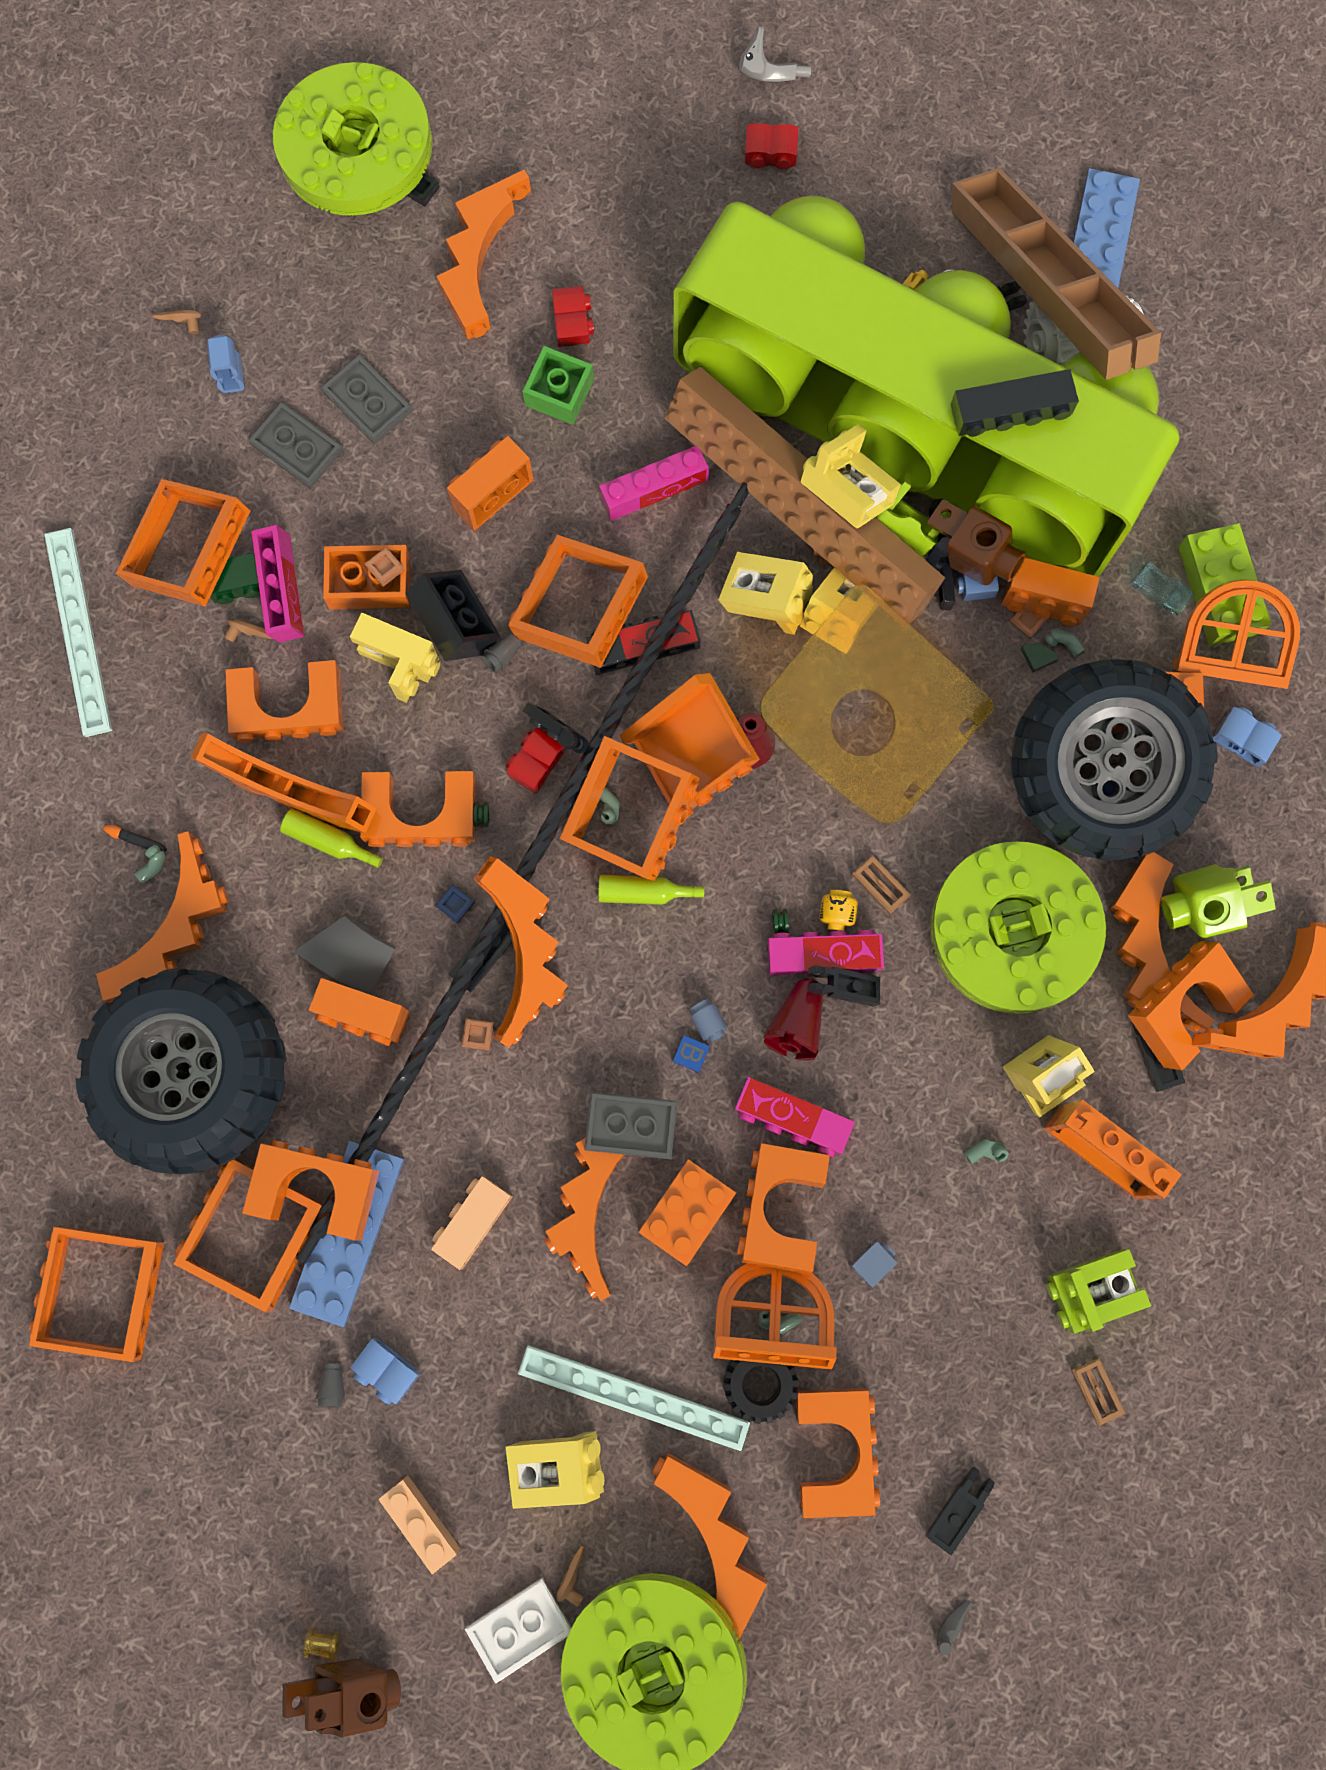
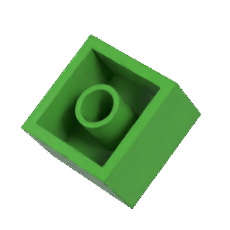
M543 346L522 391L525 406L574 425L594 382L593 365Z

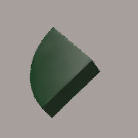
M1027 644L1021 647V651L1032 673L1057 662L1059 659L1050 648L1044 645Z

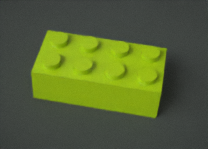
M1240 523L1187 535L1178 547L1196 604L1206 593L1223 583L1245 579L1258 581ZM1246 594L1232 596L1221 601L1209 612L1205 619L1239 625ZM1257 596L1250 626L1267 629L1271 625L1264 599ZM1202 625L1209 647L1235 641L1237 630ZM1248 632L1247 638L1261 634Z

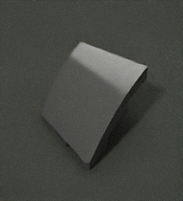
M344 914L335 920L332 925L319 931L309 941L297 946L295 953L339 982L370 995L395 950V945L370 934L369 925Z

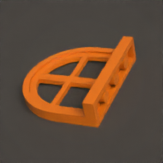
M1247 579L1223 583L1206 593L1192 609L1185 626L1179 656L1174 657L1172 668L1179 672L1203 673L1204 676L1288 689L1300 640V624L1296 610L1282 592L1266 583ZM1246 594L1239 625L1205 619L1209 612L1221 601L1232 596ZM1257 596L1264 598L1276 608L1282 619L1284 632L1250 626ZM1202 625L1237 630L1230 661L1195 655ZM1248 632L1283 638L1276 668L1241 663Z
M745 1264L726 1280L719 1294L716 1306L713 1358L823 1369L833 1368L837 1347H834L833 1304L825 1286L813 1273L809 1275ZM771 1275L770 1304L734 1300L737 1292L746 1283L761 1276ZM782 1276L797 1282L805 1288L814 1300L816 1308L781 1305ZM731 1308L770 1311L769 1341L730 1337ZM780 1313L818 1316V1345L779 1342Z

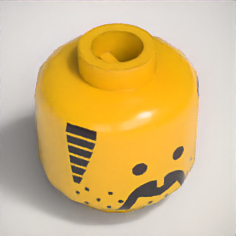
M830 890V894L822 897L819 919L821 922L828 924V930L844 931L845 927L855 924L858 901L852 897L851 892Z

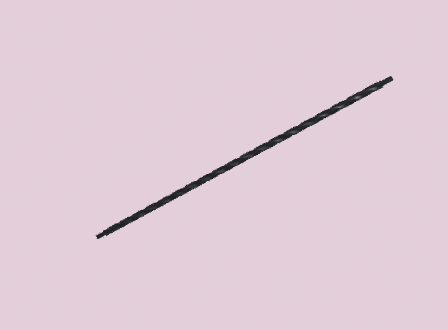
M742 483L731 504H727L726 509L719 517L704 547L689 569L684 582L680 585L667 607L664 617L656 626L643 653L625 680L622 690L614 699L601 726L588 744V750L583 753L580 763L572 772L561 791L558 801L550 810L536 839L532 842L520 862L516 873L527 882H529L534 874L537 863L543 858L559 825L564 821L576 801L604 736L612 738L623 714L630 707L639 691L644 677L653 667L663 649L665 641L672 634L681 618L685 605L692 599L703 580L706 569L712 564L722 547L726 534L732 529L742 512L740 508L749 494L747 483ZM497 905L475 940L471 952L467 955L452 980L449 990L443 996L430 1018L426 1030L422 1033L407 1058L403 1070L396 1077L384 1098L381 1108L375 1114L362 1136L358 1148L348 1161L349 1164L354 1165L355 1159L369 1161L380 1141L381 1135L395 1116L404 1095L411 1088L425 1063L427 1055L434 1048L447 1025L449 1017L457 1008L472 977L476 974L488 954L493 940L503 928L505 919ZM334 1189L317 1214L313 1226L309 1230L310 1234L296 1257L297 1260L305 1264L320 1238L324 1239L326 1236L335 1201Z

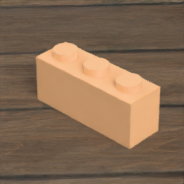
M484 1176L480 1180L475 1178L466 1190L469 1196L463 1204L458 1202L448 1216L452 1219L446 1229L440 1227L432 1239L435 1245L431 1250L459 1270L465 1267L513 1197Z
M408 1475L379 1498L381 1504L431 1574H434L457 1555L461 1548Z

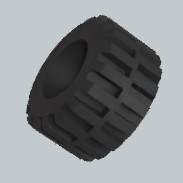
M731 1360L726 1366L723 1378L727 1401L733 1411L746 1421L751 1420L756 1424H761V1422L773 1423L774 1419L783 1418L785 1416L784 1413L792 1409L793 1402L797 1399V1387H799L797 1372L794 1366ZM766 1366L772 1369L777 1376V1391L766 1401H754L744 1391V1377L753 1367Z

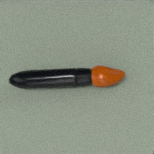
M106 825L103 827V830L115 839L120 838L125 842L144 849L157 845L161 851H167L163 844L123 830L119 826Z

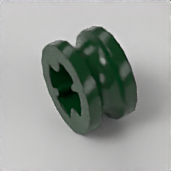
M474 802V827H478L480 824L489 827L488 802H485L484 805Z
M774 909L772 911L774 934L780 931L789 933L787 909H783L782 912H777Z

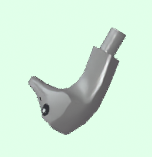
M757 27L753 39L741 54L739 70L743 74L759 82L795 80V77L810 78V66H799L796 62L775 64L768 61L763 52L764 27Z

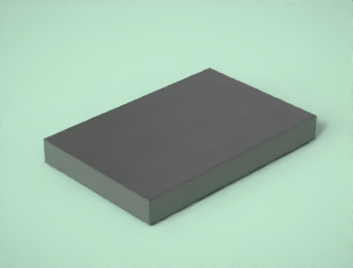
M360 354L320 387L321 391L374 445L414 411L413 407Z
M282 401L247 440L251 446L310 489L344 450L341 444Z
M591 1092L585 1151L672 1160L677 1101Z

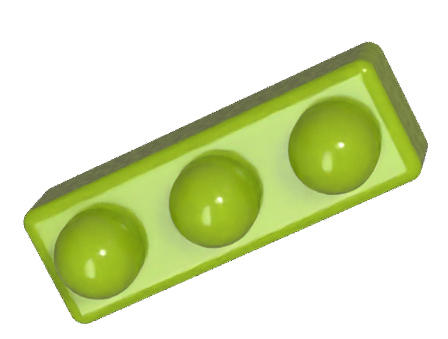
M812 195L798 197L784 203L771 216L743 202H732L724 208L674 289L673 357L683 369L691 373L702 367L755 414L776 417L824 443L832 441L844 430H849L859 424L867 430L860 452L896 481L904 471L911 474L912 485L908 491L919 492L932 500L943 498V500H948L965 512L974 505L978 506L1011 526L1013 545L1026 552L1025 558L1097 577L1101 575L1131 531L1180 439L1176 426L1157 415L1159 390L1155 377L1148 366L1136 370L1130 367L1128 373L1106 380L1081 352L1073 355L1061 366L1010 340L1011 320L1008 305L1000 290L990 280L977 273L966 270L945 271L930 277L913 290L864 265L865 242L857 220L848 209L830 198ZM1071 369L1079 402L1073 414L1063 420H1054V418L1042 420L1040 423L1032 426L1025 424L1015 425L1005 431L989 430L974 437L968 435L958 436L951 408V401L955 391Z

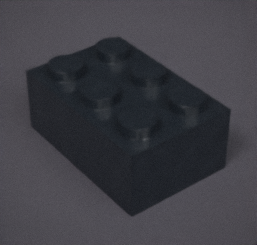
M462 570L424 573L405 593L444 661L484 655V650L495 644L501 637Z

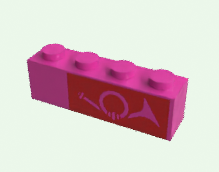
M694 446L599 485L600 499L610 521H613L707 482L709 467L701 450Z
M278 525L253 530L251 532L265 633L279 643L305 637L290 535Z
M860 930L858 935H847L846 931H832L830 936H818V932L801 933L802 937H790V933L773 934L774 938H769L767 942L769 976L809 974V968L812 966L837 967L855 972H878L884 968L882 934H875L874 930Z
M750 1077L747 1078L734 1111L739 1112V1119L751 1124L758 1120L766 1124L764 1129L777 1135L784 1131L792 1135V1141L806 1147L808 1142L819 1146L818 1152L830 1155L832 1158H834L835 1153L838 1155L843 1154L855 1124L852 1120Z

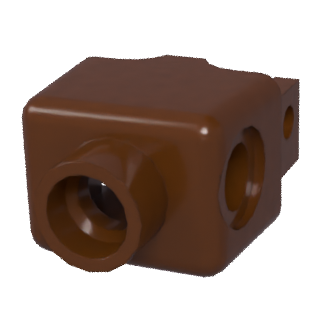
M942 499L927 522L928 526L940 532L938 534V542L944 535L951 538L947 546L950 567L982 585H990L996 576L1010 582L1016 576L1025 560L1026 552L1013 545L1011 526L976 505L965 512ZM943 512H950L951 516L948 519H943L941 514Z
M361 1659L314 1665L313 1678L283 1683L282 1717L291 1718L305 1715V1730H316L320 1734H332L340 1738L381 1729L387 1724V1710L397 1708L400 1703L401 1685L398 1674L394 1669L383 1670ZM299 1696L300 1703L297 1707L293 1708L292 1701L295 1697Z

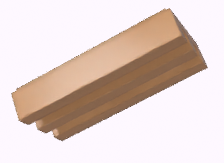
M873 855L852 873V876L889 915L911 896ZM870 864H872L876 868V870L898 891V893L901 895L899 899L868 868ZM862 872H864L882 890V892L894 903L893 905H890L886 901V899L865 879V877L861 874Z
M1098 1357L1071 1369L1098 1426L1125 1414ZM1094 1367L1116 1410L1114 1412L1110 1411L1091 1371ZM1085 1372L1105 1414L1103 1417H1101L1081 1374Z

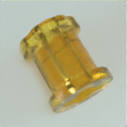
M309 1628L304 1643L303 1656L305 1658H309L310 1655L326 1657L330 1662H334L338 1651L340 1633L334 1632L333 1635L323 1634Z

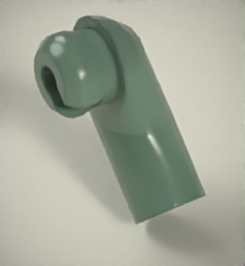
M1056 627L1051 629L1050 633L1045 636L1046 642L1052 647L1058 643L1064 644L1074 658L1086 650L1071 631Z
M605 786L600 800L603 802L600 817L603 823L611 825L616 823L619 818L620 801Z
M153 845L145 851V855L150 860L148 864L134 873L142 885L162 870L166 855L164 850L161 851L157 845Z
M986 1138L965 1151L964 1156L970 1164L975 1163L983 1156L1003 1162L1008 1158L1009 1151L1003 1143Z
M762 1311L758 1317L759 1325L766 1331H769L770 1311ZM787 1313L784 1316H780V1335L803 1322L799 1314Z

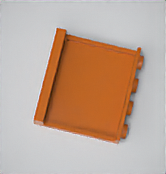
M711 673L696 674L619 735L624 745L635 743L638 751L700 778L696 788L698 793L695 798L690 800L687 807V818L694 813L692 809L696 806L700 807L709 803L713 799L712 795L715 792H722L732 786L734 778H740L753 770L751 766L760 760ZM646 764L665 799L670 804L681 778Z

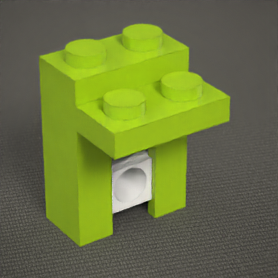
M1120 1249L1047 1275L1049 1283L1046 1284V1288L1050 1298L1057 1301L1060 1309L1057 1312V1317L1063 1329L1067 1328L1068 1332L1073 1334L1084 1330L1094 1332L1104 1328L1103 1323L1151 1307L1145 1289L1139 1290L1130 1269L1136 1266L1130 1249ZM1116 1276H1120L1123 1280V1288L1119 1292L1114 1291L1112 1288V1280ZM1102 1279L1101 1284L1097 1283V1285H1091L1092 1287L1088 1288V1283ZM1108 1295V1299L1096 1303L1093 1301L1100 1296Z

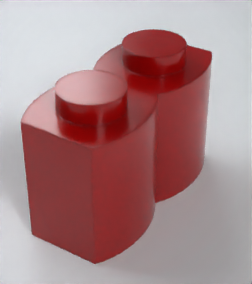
M763 123L748 124L745 164L751 165L754 168L773 165L779 169H788L796 166L799 127L789 124L774 126Z
M583 286L552 289L558 346L590 343L589 335H594L592 318L587 319L586 313L587 310H591L590 295L584 294Z
M538 727L533 732L528 731L521 742L523 748L517 755L515 753L512 754L506 764L508 777L535 794L543 786L550 772L557 765L566 750L557 740L548 736L546 732Z

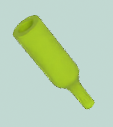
M291 808L286 813L280 828L282 834L337 859L356 858L377 868L380 867L383 861L382 857L359 847L349 833L294 808Z
M600 875L599 903L663 905L677 897L704 898V886L677 885L666 877H657L655 881L641 876Z

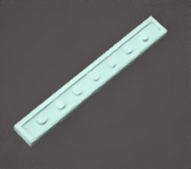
M71 528L45 533L83 736L89 737L112 731L74 531Z
M527 1345L518 1372L519 1375L739 1451L742 1450L750 1425V1421L530 1345Z

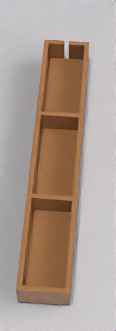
M1000 167L952 183V212L1106 380L1128 373L1130 367L1136 370L1158 362L1161 332Z
M702 367L680 379L673 396L675 399L671 401L664 418L737 483L740 485L747 483L748 491L753 497L903 628L923 613L945 579L941 573L876 517L857 529L801 483V478L804 472L803 465L807 458Z

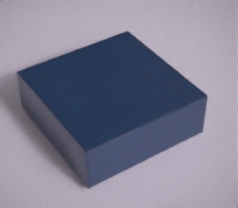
M452 884L435 907L458 924L475 901Z

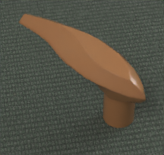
M179 310L151 315L152 318L187 322L189 334L199 333L197 320L201 314L197 311Z
M237 619L227 620L230 627L224 638L233 643L240 631L249 636L255 635L272 639L266 635L264 628Z
M581 1546L575 1554L557 1591V1602H562L565 1599L575 1607H578L583 1600V1596L572 1588L577 1579V1572L584 1554V1546Z

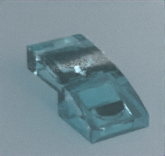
M1151 561L1145 563L1130 582L1139 592L1176 616L1181 613L1194 596V593L1176 577L1168 578Z

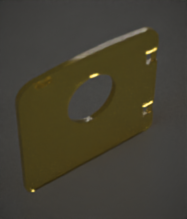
M858 585L849 591L764 693L760 701L759 710L761 717L768 727L817 775L877 821L891 824L900 821L909 813L917 800L928 790L968 742L971 735L991 714L994 704L985 692L869 587ZM860 689L870 690L882 696L889 704L894 719L893 732L887 744L878 752L868 756H856L843 750L835 741L831 731V716L838 701L846 694ZM968 718L973 724L962 734L957 728ZM913 783L919 789L908 800L903 793Z

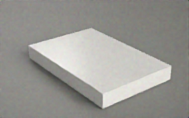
M542 1577L466 1626L465 1631L496 1684L568 1637L572 1627Z

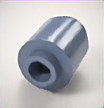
M706 999L689 1009L692 1014L690 1018L703 1041L709 1039L713 1043L726 1035L724 1030L728 1026L715 1003L712 1004L709 999Z

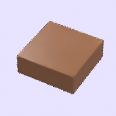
M386 547L365 563L366 568L383 587L404 571L403 566Z
M1023 609V612H1017L1010 622L1031 639L1048 619L1036 618L1033 615L1034 611L1031 613L1026 612L1027 609Z
M466 1018L461 1046L490 1051L495 1023Z

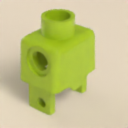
M904 471L897 480L901 486L894 505L877 515L876 518L924 558L938 543V534L940 532L927 525L929 518L901 500L912 485V475ZM943 512L941 514L943 519H948L951 516L950 512Z
M1217 864L1177 875L1173 879L1175 893L1161 898L1163 915L1170 929L1188 925L1203 938L1247 928L1246 917L1276 909L1271 882L1266 880L1253 884L1249 866L1234 869L1222 868ZM1243 876V881L1239 884L1237 878ZM1264 891L1263 897L1256 899L1257 893Z

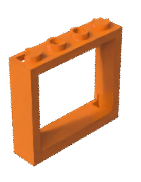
M161 479L115 574L131 586L206 607L251 511L236 497ZM179 501L220 511L184 587L143 576Z
M557 535L553 543L548 546L543 562L536 568L530 586L524 590L521 602L517 610L511 614L508 625L519 640L601 668L648 578L643 562ZM566 555L625 574L589 644L529 624Z
M604 736L560 839L643 878L655 881L660 870L665 868L664 859L668 851H671L676 843L677 836L675 834L679 825H682L687 818V807L690 800L695 798L698 793L696 788L700 778ZM620 752L681 778L643 866H639L582 839Z
M1084 1100L1059 1106L1043 1127L1046 1132L1136 1200L1165 1199L1182 1175ZM1134 1180L1141 1185L1137 1192L1130 1188Z
M234 1159L220 1167L217 1174L219 1180L215 1188L211 1187L206 1193L203 1200L205 1206L201 1214H196L189 1226L191 1232L187 1240H183L175 1251L177 1258L174 1265L266 1313L272 1311L299 1261L296 1257L308 1238L309 1230L312 1228L317 1214L324 1203L288 1186L285 1197L307 1207V1210L262 1296L259 1297L190 1260L236 1172L250 1179L252 1178L254 1167Z
M54 1227L50 1241L46 1243V1247L49 1249L47 1261L43 1263L40 1271V1277L43 1280L41 1290L37 1292L34 1300V1307L37 1309L35 1318L30 1323L28 1329L31 1330L29 1346L128 1362L142 1360L165 1242L69 1227ZM69 1238L143 1249L124 1348L49 1336Z

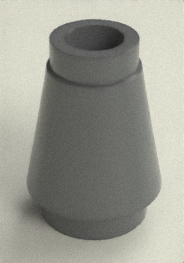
M510 633L485 649L481 659L488 669L497 673L499 670H504L521 646V642L515 635Z
M324 1364L315 1398L318 1399V1407H342V1400H345L342 1364Z

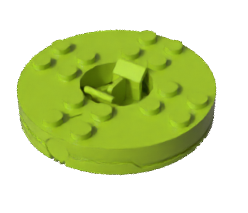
M350 62L336 64L307 76L285 97L276 114L273 127L274 151L283 175L290 187L308 204L315 208L320 207L321 210L325 209L326 212L330 210L332 214L365 215L394 205L407 196L423 177L422 174L425 173V169L429 165L432 154L431 127L424 103L418 92L399 74L385 67L370 63Z
M1016 841L985 847L967 857L952 871L936 896L931 914L930 933L931 942L934 944L933 949H935V954L937 955V962L943 973L957 990L985 1008L1003 1013L1024 1014L1034 1011L1038 1012L1064 1001L1076 993L1089 980L1102 956L1106 938V922L1098 892L1078 865L1060 852L1049 847L1030 842Z
M650 1573L631 1576L625 1580H620L618 1583L616 1582L614 1585H610L584 1608L566 1639L561 1662V1684L569 1716L580 1736L595 1753L621 1770H691L708 1760L722 1746L739 1717L747 1687V1664L742 1641H738L739 1634L736 1635L737 1629H733L734 1623L723 1607L710 1594L687 1580L666 1574Z

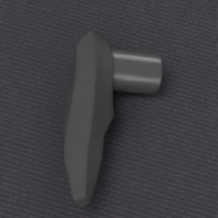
M967 1600L960 1605L941 1627L937 1639L939 1653L948 1655L951 1652V1644L958 1637L965 1615L972 1605L970 1601Z

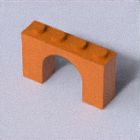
M336 660L308 662L309 696L307 702L296 714L284 718L272 717L263 712L260 703L259 674L253 667L225 669L228 733L237 742L251 743L254 741V738L277 741L281 739V736L292 735L293 738H307L312 733H320L322 736L336 735V731H344L341 674Z
M445 771L444 807L435 820L422 826L407 825L396 818L393 809L394 778L390 772H362L361 799L377 807L366 833L360 832V838L364 843H368L369 847H385V843H396L398 847H412L413 843H424V846L438 847L441 846V842H452V846L464 847L468 846V842H475L476 827H474L473 807L474 802H476V777L473 771Z
M1200 941L1190 948V952L1173 965L1172 971L1164 979L1158 981L1154 985V989L1145 998L1139 1000L1135 1005L1136 1008L1128 1015L1164 1068L1183 1070L1200 1052L1197 1046H1193V1039L1183 1026L1180 1015L1183 996L1192 985L1197 984L1201 987L1217 1012L1237 1013L1254 995L1219 942Z
M272 1140L270 1145L260 1144L242 1214L279 1221L285 1194L290 1182L295 1176L305 1170L318 1169L328 1176L335 1191L334 1206L326 1234L351 1240L363 1239L380 1172L379 1170L371 1169L372 1163L355 1159L354 1165L344 1163V1156L327 1153L326 1158L315 1156L317 1150L299 1146L298 1152L288 1150V1143Z
M761 1143L759 1151L753 1150L751 1168H756L754 1179H749L746 1193V1196L751 1197L750 1208L744 1207L742 1225L747 1226L745 1237L740 1236L737 1254L742 1255L741 1263L809 1275L813 1272L817 1242L786 1237L774 1231L766 1221L763 1205L767 1193L775 1186L783 1183H796L823 1188L826 1184L830 1155Z
M866 1388L797 1390L796 1415L798 1424L834 1423L841 1425L852 1433L857 1445V1457L854 1466L844 1477L834 1481L800 1482L801 1514L803 1518L876 1516L875 1507H880L879 1488H874L873 1476L878 1475L877 1457H872V1445L877 1443L875 1426L870 1424V1414L875 1413L874 1396L869 1395V1391Z

